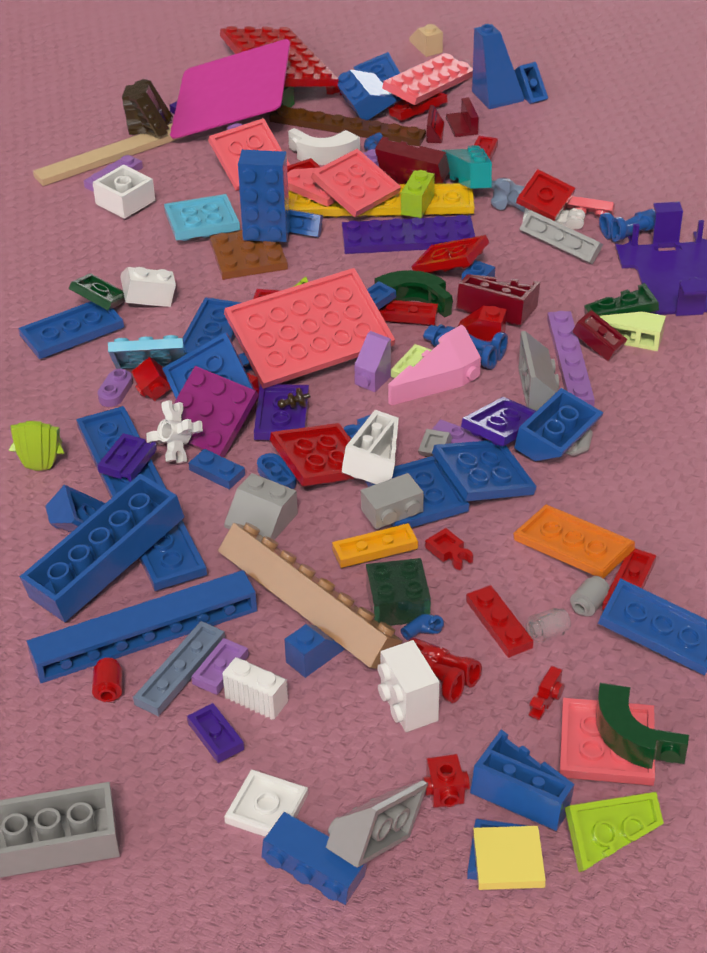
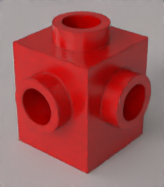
M458 754L426 758V777H423V781L427 782L428 785L425 796H431L433 808L464 804L465 790L470 789L467 771L461 770Z

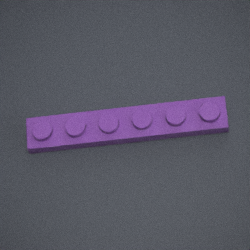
M571 311L548 312L547 321L564 389L594 407L595 399L579 339L573 333L575 325Z

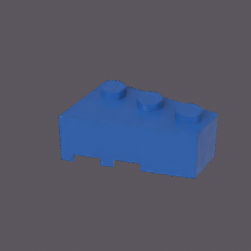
M501 729L474 765L470 793L557 831L566 817L565 807L571 805L574 783L546 762L540 764L529 755L530 750L523 745L521 747L516 746L508 740V734Z

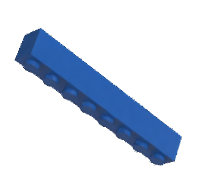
M244 570L27 640L30 659L39 682L42 684L95 666L103 658L116 659L188 635L200 621L215 626L257 612L256 592Z

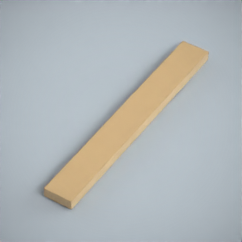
M171 123L168 124L169 129L166 130L168 134L160 137L150 134H139L34 170V178L42 186H46L115 162L127 154L132 156L184 137L171 138Z

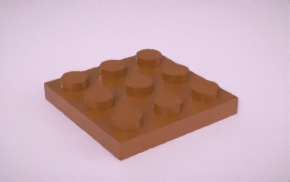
M242 230L210 236V244L222 280L288 269L287 260L280 242L243 240Z

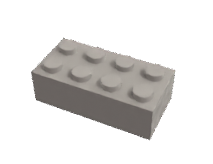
M110 782L0 800V878L120 857Z

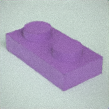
M223 638L191 676L192 684L218 695L224 687L222 673L235 657L246 660L249 656L248 648Z

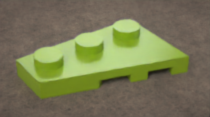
M656 792L565 807L579 872L590 868L600 860L612 855L627 844L664 824Z

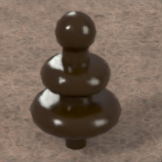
M297 388L296 396L289 393L287 395L288 399H280L277 405L281 409L287 405L294 409L297 406L296 403H299L301 408H305V399L310 398V394H303L302 389Z

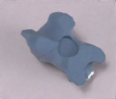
M507 178L492 180L491 189L494 190L493 198L491 199L492 206L498 210H503L506 206L511 205L525 212V207L516 203L517 197L525 186L517 185Z

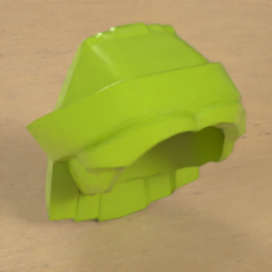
M26 421L11 425L13 443L8 451L16 452L25 468L34 471L49 470L53 466L57 455L65 454L62 439L60 438V427L51 426V424H45L40 421Z

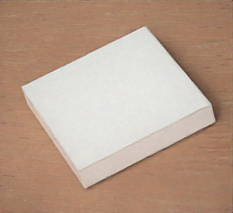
M251 769L224 816L225 823L266 837L283 812L295 818L297 817L308 796V788Z

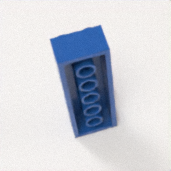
M139 474L19 576L29 598L63 622L68 621L184 518L177 495L144 475Z

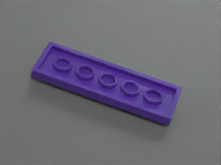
M465 215L342 222L345 254L427 250L433 244L475 237L471 216Z

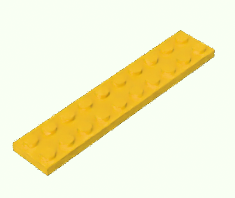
M460 183L434 184V197L424 215L474 214L473 189ZM399 184L401 189L397 195L357 217L371 215L376 217L382 215L403 216L401 215V192L406 184ZM288 190L289 209L331 217L353 216L337 201L327 207Z

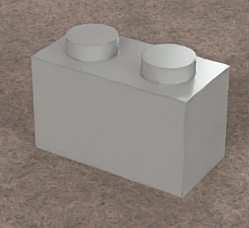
M409 473L361 490V510L375 529L423 512L424 492Z

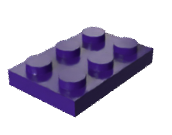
M260 384L254 440L268 441L270 440L271 432L305 428L309 398L305 399V408H301L300 404L296 403L297 406L294 409L290 405L281 409L277 403L280 399H288L287 395L289 393L296 396L297 388H301L303 394L309 393V385L276 384L263 389Z
M501 397L463 417L461 427L469 430L475 436H482L491 440L495 445L505 446L517 438L519 427L536 411L508 398Z

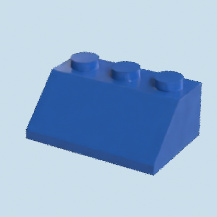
M349 70L338 77V89L358 117L363 120L371 119L396 102L394 96L382 88L383 83L374 73Z
M561 388L519 427L514 449L534 461L561 457L603 416L604 412Z

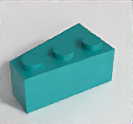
M471 145L468 146V149L442 150L446 152L450 169L447 175H450V179L456 180L458 178L460 184L470 189L492 188V162L483 148Z

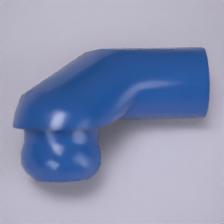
M378 132L368 137L364 142L365 150L375 149L383 135Z
M422 614L401 628V634L406 640L415 637L419 633L436 634L444 627V620L439 615Z

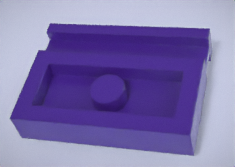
M123 433L98 463V472L119 479L125 477L131 482L157 451L156 442L152 441L150 444L146 442V439Z

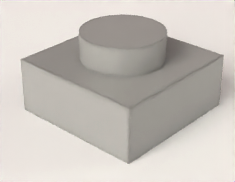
M426 429L418 451L421 456H434L432 454L434 445L451 443L452 436L449 432Z

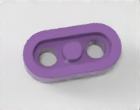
M115 369L110 372L98 390L99 403L105 407L119 405L132 387L131 373L124 369Z

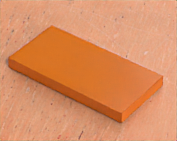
M547 504L513 533L515 541L603 579L635 549V541Z

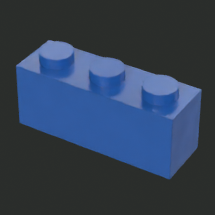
M286 812L282 813L263 839L261 857L270 866L283 869L293 875L298 882L309 884L321 891L326 898L333 901L337 900L346 905L364 878L367 863L357 868L327 849L326 845L329 836Z

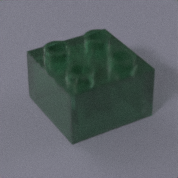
M421 558L366 564V589L371 612L375 615L374 620L378 623L384 622L389 626L408 624L422 614L430 615L431 597Z

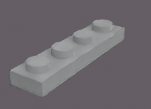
M529 210L519 228L522 232L592 265L603 246L602 243Z

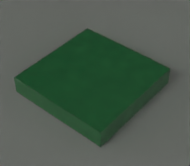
M91 273L72 281L68 288L108 311L125 302L123 290Z

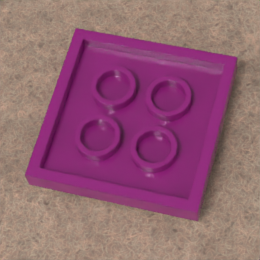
M195 366L174 404L178 402L183 403L181 422L185 419H191V422L202 421L203 431L191 434L187 444L199 450L206 449L221 457H225L259 396L257 391Z

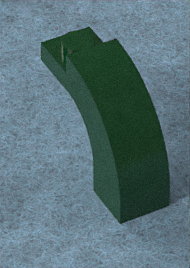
M404 270L387 273L375 278V283L379 281L396 290V298L393 300L438 304V313L444 318L452 315V295L446 291V281L436 275L422 271Z
M600 683L596 724L602 739L611 750L628 762L652 769L654 759L668 763L685 764L689 735L656 730L644 726L634 718L630 711L629 696L631 687Z

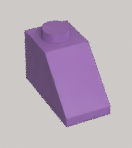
M372 331L367 333L354 365L356 385L376 392L391 377L390 338Z

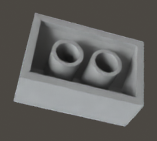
M521 331L518 370L526 407L537 411L558 391L559 376L554 374L555 359L550 358L549 350L529 333Z
M422 780L386 792L377 798H372L369 802L358 808L355 807L343 816L336 817L328 829L330 836L326 848L358 868L408 839L428 783Z

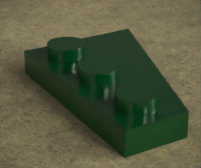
M645 283L638 285V290L630 292L627 289L620 292V297H606L584 305L585 315L590 310L594 311L598 316L659 311V302Z

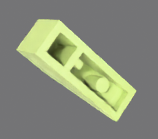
M647 312L600 316L628 339L624 345L658 351L664 334L666 316Z

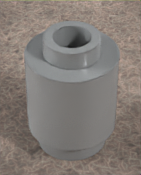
M599 576L587 578L570 598L574 611L583 616H592L603 604L610 589L608 583Z

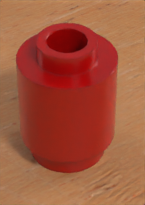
M103 658L97 662L93 669L92 694L97 700L111 702L117 700L122 694L123 670L116 659Z

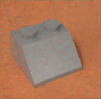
M251 473L236 490L224 523V528L230 530L233 523L240 525L250 523L260 529L259 534L262 537L267 536L275 540L298 514L297 491Z

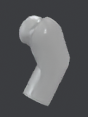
M589 429L565 453L570 456H576L587 452L590 448L593 432Z

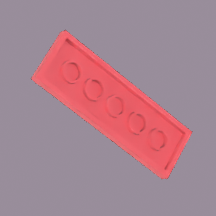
M445 53L385 80L382 88L416 105L473 76V68L469 67L468 63L458 61L452 55Z

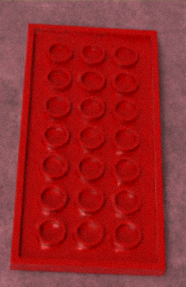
M227 26L226 29L220 28V37L235 54L288 39L290 41V50L284 87H338V78L290 28L280 27L279 29H273L271 27H262V29H255L250 26H246L244 29H238L234 26Z

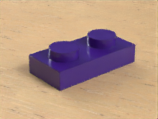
M214 703L187 716L189 726L217 763L244 750L243 740Z

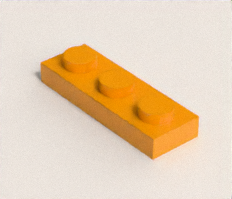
M409 523L332 542V551L340 568L418 549V540Z

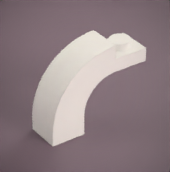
M295 128L288 131L289 149L297 152V159L300 161L312 158L318 165H326L357 148L360 150V137L347 130L328 138L312 137Z

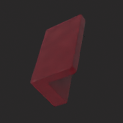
M461 98V112L446 114L447 122L454 137L478 135L479 116L470 98Z

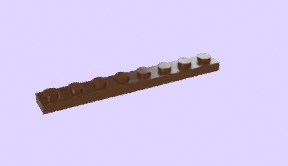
M281 105L269 115L270 122L334 133H341L347 130L358 137L364 138L379 132L384 137H388L390 141L398 143L404 141L408 142L407 145L418 147L421 146L426 137V130L419 129L418 127L400 126L396 123H381L377 120L369 121L359 117H345L340 114H326L322 111L314 112L304 108H290L285 105Z

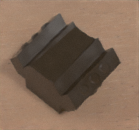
M141 79L136 81L134 85H126L122 100L129 135L150 134L160 137L168 134L166 130L169 129L168 123L172 121L171 117L173 116L151 80Z

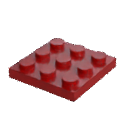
M339 423L271 432L270 442L301 486L356 479L342 472L345 448L351 438Z

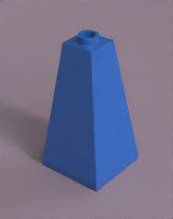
M484 24L481 27L474 28L472 92L489 110L523 102L524 96L501 32L492 24Z

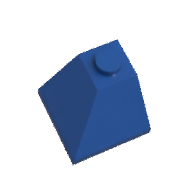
M64 484L45 507L48 520L52 526L72 532L105 503Z

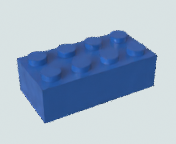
M242 150L238 161L243 240L287 242L290 230L286 151Z

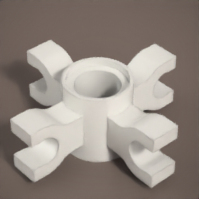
M167 400L162 402V411L165 419L159 423L157 431L146 433L147 443H152V441L158 442V445L167 443L166 462L176 460V464H182L187 462V455L183 445L189 442L191 434L203 431L202 421L191 422V419H185L181 422L183 403L178 402L172 405V401Z

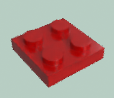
M537 169L517 197L516 203L555 221L573 196L576 188Z

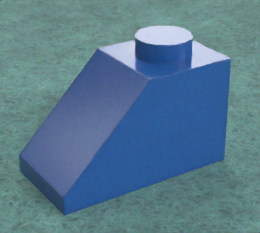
M536 62L521 65L514 70L524 99L529 104L548 99Z
M305 624L284 639L286 663L305 678L345 650L343 646L317 626Z

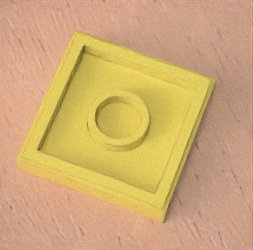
M538 826L473 828L479 890L545 888L546 880Z

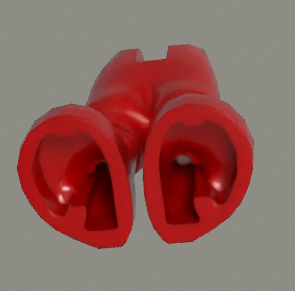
M410 638L407 641L414 640L432 671L442 682V696L446 701L450 703L457 702L462 695L464 685L472 688L480 679L482 666L479 661L470 657L452 655L443 647L417 638Z

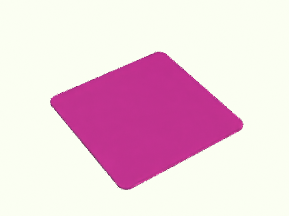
M284 39L187 69L182 77L170 132L171 138L177 139L278 109L282 104L290 41Z

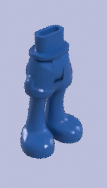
M654 209L639 211L632 218L625 221L622 217L614 218L611 213L606 212L600 215L599 225L606 239L618 242L632 235L633 224H639V231L654 230L656 213Z
M440 324L438 327L430 325L425 330L423 338L430 340L432 345L437 346L439 344L438 339L455 327L447 326L445 328L443 324ZM498 332L494 335L492 341H483L469 334L481 357V365L488 369H494L497 360L501 361L508 344V335L504 332Z

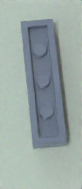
M200 621L134 695V705L159 716L192 678L191 676L221 640L225 638V631Z

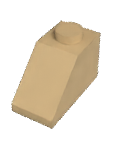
M428 24L425 27L418 28L409 37V41L426 57L443 53V32L436 25Z

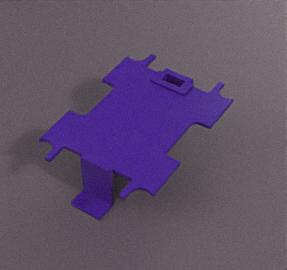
M653 203L656 215L652 244L638 245L640 226L639 224H633L632 235L628 237L629 242L627 244L615 243L621 267L635 268L641 284L645 283L659 302V311L651 313L658 315L675 314L676 316L704 315V312H707V239L702 238L704 220H698L697 231L693 232L695 242L680 243L683 217L681 203ZM673 247H675V250H667V251H659V250H658V248H673Z

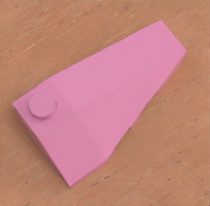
M463 325L442 335L438 339L439 344L432 351L426 350L421 354L423 358L414 367L409 365L388 384V403L391 406L462 387L480 377L481 357Z

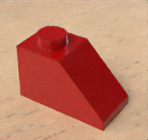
M483 305L460 320L458 326L463 325L469 331V334L483 341H492L496 333H505L507 309Z

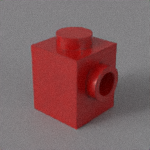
M150 356L131 372L137 382L135 387L142 396H149L156 401L170 390L171 387L162 369L163 367Z

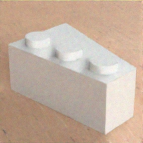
M374 410L346 445L342 472L356 479H362L374 484L392 479L399 418Z

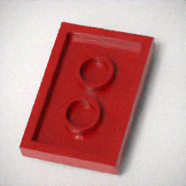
M486 235L433 244L411 266L412 270L431 274L437 270L445 272L455 267L467 268L473 264L477 256L483 253V249L489 244V240Z

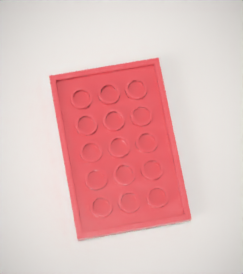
M355 268L224 308V315L263 389L357 358L369 331L390 338L391 346L395 344L394 336Z

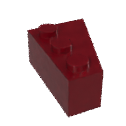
M382 136L375 147L379 168L397 184H406L414 170L434 173V184L443 183L450 171L446 152L424 146L418 148L407 145L408 142L401 141L398 143Z
M467 274L459 282L456 308L462 309L467 313H473L483 305L496 306L507 309V323L522 325L538 305L540 282L533 281V285L518 284V279H511V283L497 282V277Z

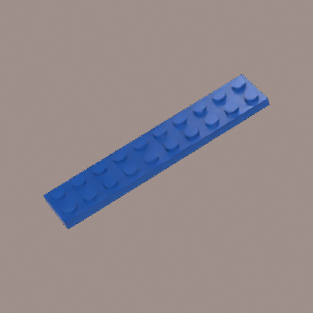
M124 406L76 419L77 427L97 470L98 463L123 433L140 438ZM150 458L139 474L166 488ZM99 473L111 498L130 483L128 478L125 477L119 479ZM182 520L139 557L154 591L207 575L206 566Z

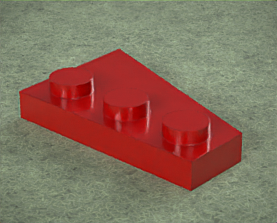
M440 92L416 105L401 99L389 107V116L397 118L399 121H406L411 116L425 113L426 110H429L430 105L438 108L441 104L448 102L447 94Z

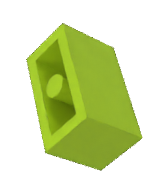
M424 170L413 171L401 192V215L417 218L423 217L434 197V173H428Z

